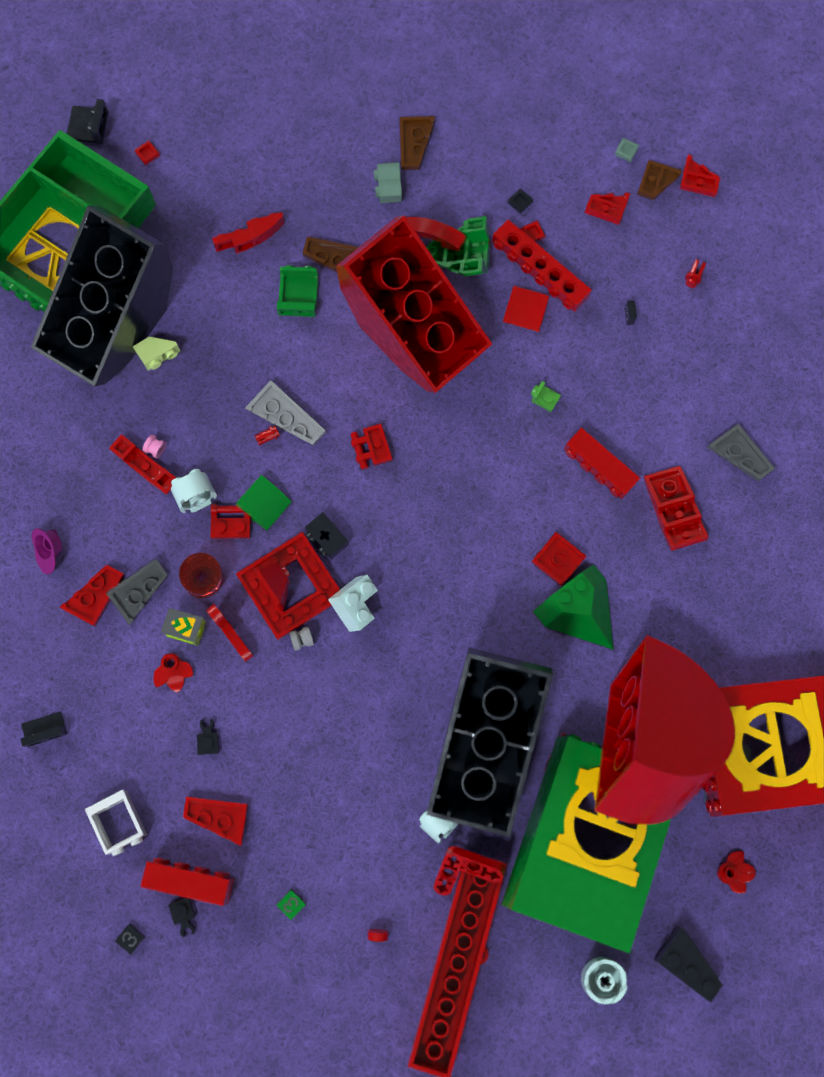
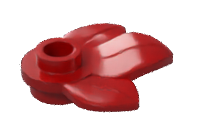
M168 653L161 659V666L154 671L155 687H160L167 683L170 689L178 693L184 686V678L193 676V670L190 664L181 661L178 655ZM174 660V666L169 667L168 661Z
M735 851L727 856L726 863L718 867L717 876L721 882L728 884L733 892L742 894L746 893L747 890L745 883L750 882L756 876V870L750 864L744 863L743 851ZM728 870L730 871V877L727 875Z

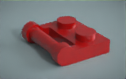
M211 504V539L250 538L251 517L236 505L218 506V504ZM218 513H244V518H218Z

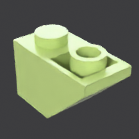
M148 337L133 346L148 371L159 368L163 361L175 358L178 352H180L175 341Z

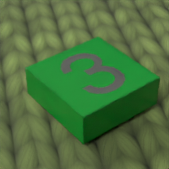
M291 889L276 906L292 920L306 904Z

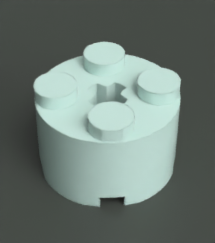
M194 469L188 475L171 481V492L182 513H186L185 510H191L192 513L211 504L210 500L213 497L214 499L217 497L207 474L201 472L200 469Z
M427 811L419 819L421 821L420 828L438 844L442 842L441 837L446 839L459 824L428 816Z
M597 957L590 960L584 966L581 974V983L584 991L594 1001L600 1004H613L624 996L627 990V979L625 971L618 963L606 957ZM602 976L606 977L607 984L601 983L600 979Z

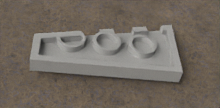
M272 381L245 408L313 446L326 433V430Z

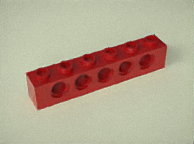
M509 219L493 234V246L497 250L505 252L511 262L519 264L525 274L532 275L538 285L545 286L552 297L559 298L566 309H572L575 312L590 297L592 290ZM509 242H514L516 245H510ZM522 254H529L530 257H524ZM537 265H541V266H543L544 268H543V269H538L536 266H537ZM550 277H556L558 280L553 281ZM564 289H570L572 292L567 293Z

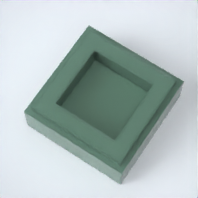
M623 138L615 155L631 162L639 145Z

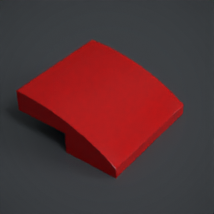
M513 286L503 322L539 332L549 295Z

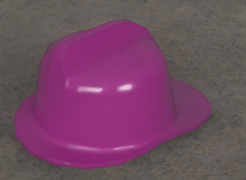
M39 528L34 529L31 537L36 561L43 573L51 574L56 566L55 557L62 550V542L57 531L54 529L43 531Z

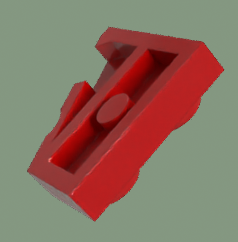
M614 193L605 195L593 194L589 198L584 213L619 225L630 193H624L623 196H614Z

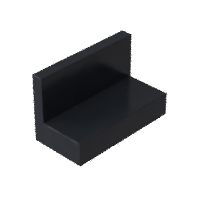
M61 712L21 724L24 737L20 738L22 747L28 748L67 735Z

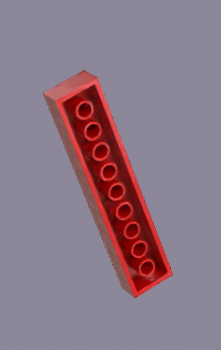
M498 861L503 864L506 870L507 863ZM470 862V864L474 867L480 866L476 862ZM463 871L459 872L409 1055L408 1067L439 1077H451L502 881L493 883Z

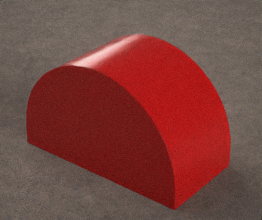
M646 635L610 684L594 809L596 812L619 821L640 825L661 823L679 814L730 757L736 736L735 723L730 706L722 691L708 673L678 649Z

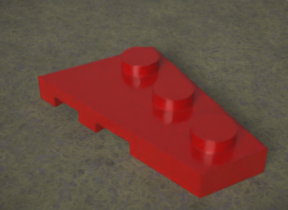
M108 565L104 566L81 590L75 592L73 597L59 608L95 627L111 601L106 592L122 582L125 574Z
M186 797L183 818L242 846L248 804Z

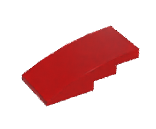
M681 466L644 476L645 485L670 550L673 551L707 541L709 536L701 522L702 516L694 501L695 495Z

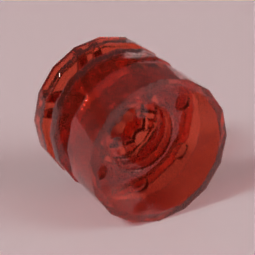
M195 553L188 556L180 566L179 578L189 595L199 599H206L214 596L220 590L223 584V573L219 563L213 556L207 553ZM201 573H204V575L207 576L206 578H204L203 582H201L200 579L197 578L200 577Z

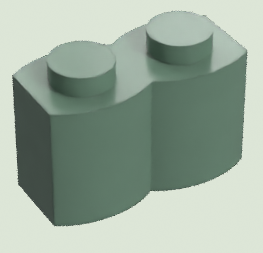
M399 162L377 164V170H374V181H378V186H375L376 198H379L380 203L402 202Z

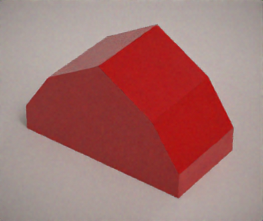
M405 216L395 217L336 266L340 289L360 328L402 372L427 392L436 393L492 345L490 339Z

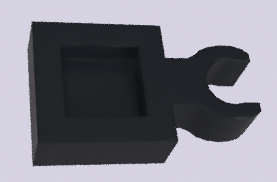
M210 719V726L204 727L203 720H200L203 734H197V754H219L218 733H212L214 721Z
M190 898L168 904L174 925L181 924V936L183 938L186 937L184 933L185 928H190L192 935L195 934V928L190 923V919L195 918Z

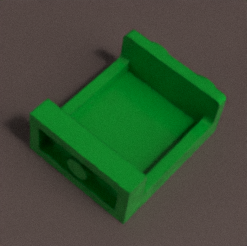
M293 265L280 267L279 301H277L278 315L316 317L317 268L312 266L295 267Z

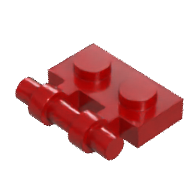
M381 424L364 428L363 437H359L357 432L350 434L352 439L351 445L357 455L355 457L356 462L360 465L361 470L368 468L367 461L371 459L374 466L392 461ZM367 443L369 452L364 453L362 445Z

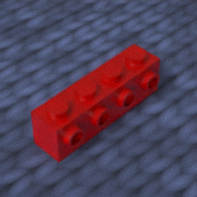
M582 427L565 445L566 455L572 460H577L584 471L592 473L595 476V480L599 484L607 486L610 489V493L616 498L623 499L640 480L639 476Z

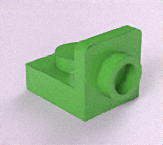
M544 381L539 386L536 384L531 392V395H533L531 402L549 412H552L561 397L560 394L545 387Z

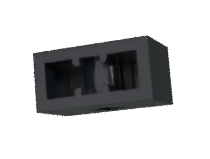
M324 512L305 526L307 531L306 537L311 543L316 542L319 545L318 551L324 558L328 556L330 560L333 559L349 545L347 539ZM323 534L326 535V536H327V535L329 536V540H328V541H327L326 539H323V540H322V535H323Z

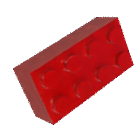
M161 857L146 862L140 885L141 888L221 906L229 903L235 879L230 877L231 873L218 871L215 874L209 873L210 868L198 866L192 869L189 868L190 864L174 862V864H170V859Z

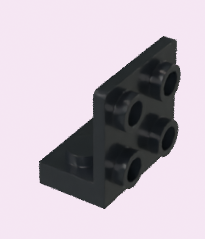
M96 99V104L92 108L72 106L66 134L77 141L102 144L109 113L104 99Z

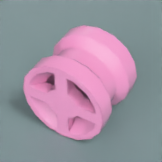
M150 435L144 443L143 451L151 453L154 458L158 459L165 450L167 443L164 440H158L154 435Z

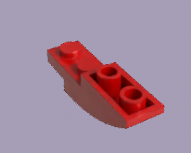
M271 213L265 217L252 218L250 221H246L247 229H237L232 233H222L213 237L212 240L216 252L234 247L237 254L263 243L284 225L283 213Z

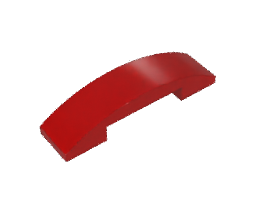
M406 217L418 236L440 241L443 248L459 251L466 240V235L442 222L422 217Z
M121 434L109 447V450L161 492L167 495L171 491V481L176 477L138 449L125 436Z

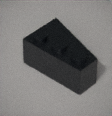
M677 925L654 958V961L705 1000L712 1003L723 984L683 927Z

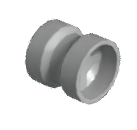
M309 626L302 628L298 632H289L295 651L300 650L303 646L310 647L314 645Z

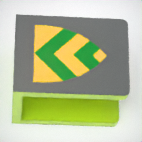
M169 608L161 632L167 637L198 646L206 620L203 617Z

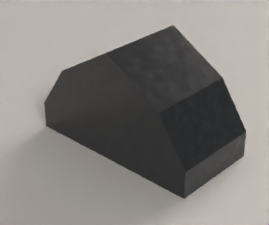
M88 205L31 348L94 387L106 384L132 360L136 354L133 346L149 336L167 310L173 266L166 244L103 207Z
M471 647L468 648L438 762L427 810L428 816L510 837L553 676L552 668Z

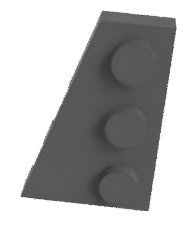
M739 424L707 447L756 481H760L775 469Z
M155 558L106 592L129 626L138 612L145 606L144 604L150 596L154 594L166 578L167 573Z

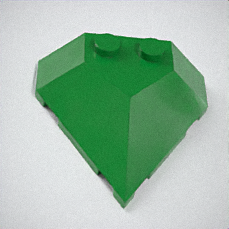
M487 216L467 219L463 222V226L457 229L466 235V240L459 251L443 248L441 242L436 240L428 243V247H426L439 267L462 276L488 273L490 237Z
M595 565L581 572L533 611L546 628L614 650L607 582Z

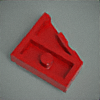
M687 155L679 189L715 197L720 177L714 172H710L703 164L699 165L693 161L691 155Z

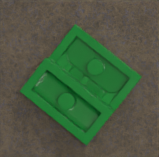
M260 475L237 501L236 506L252 517L256 524L268 531L292 502L276 486Z

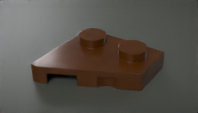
M648 160L637 195L655 200L680 177L682 170Z

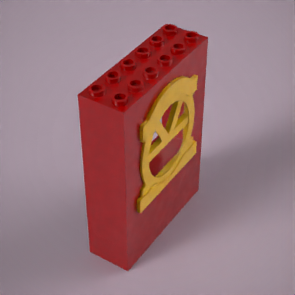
M824 676L720 687L734 718L736 736L730 757L703 787L704 792L707 794L705 805L707 812L710 813V817L824 804ZM775 712L793 716L803 724L808 732L811 748L810 756L806 764L799 771L789 776H786ZM765 713L769 734L749 726V723L757 716ZM744 733L771 744L768 749L750 763L747 761L742 749ZM773 756L777 777L762 774L757 771V768Z

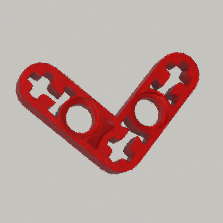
M213 604L207 608V613L223 631L243 660L246 662L252 658L253 655L217 606Z
M451 846L445 853L433 888L440 895H449L460 871L493 883H498L503 879L505 867L498 861L457 846ZM453 856H456L455 862L451 861ZM470 862H476L480 866L474 867L470 864ZM444 869H451L454 873H447ZM443 880L447 881L446 885H442Z

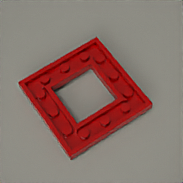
M303 532L236 573L277 640H280L288 635L289 632L294 631L330 608L332 605L328 599L340 590ZM297 560L317 591L283 612L279 610L255 571L274 563H278L280 567L283 565L286 567Z

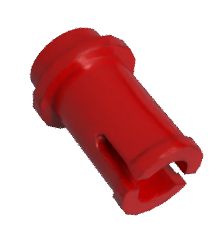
M269 426V429L254 435L259 446L272 439L277 440L280 434L276 426Z

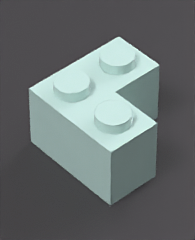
M366 574L355 577L328 599L349 632L361 630L375 619L364 602L378 590Z

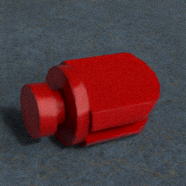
M695 259L689 273L685 275V285L687 287L696 288V285L701 283V275L706 266L705 262L701 263L697 274H695L699 260Z

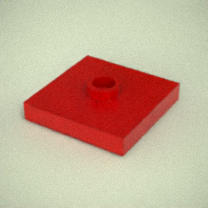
M555 532L531 563L562 587L587 556L559 533Z

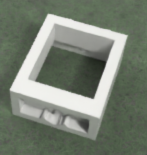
M121 790L85 809L105 855L112 853L113 856H116L125 851L123 847L129 844L133 847L143 842L142 837L147 835L127 790ZM124 801L138 833L112 846L98 814Z

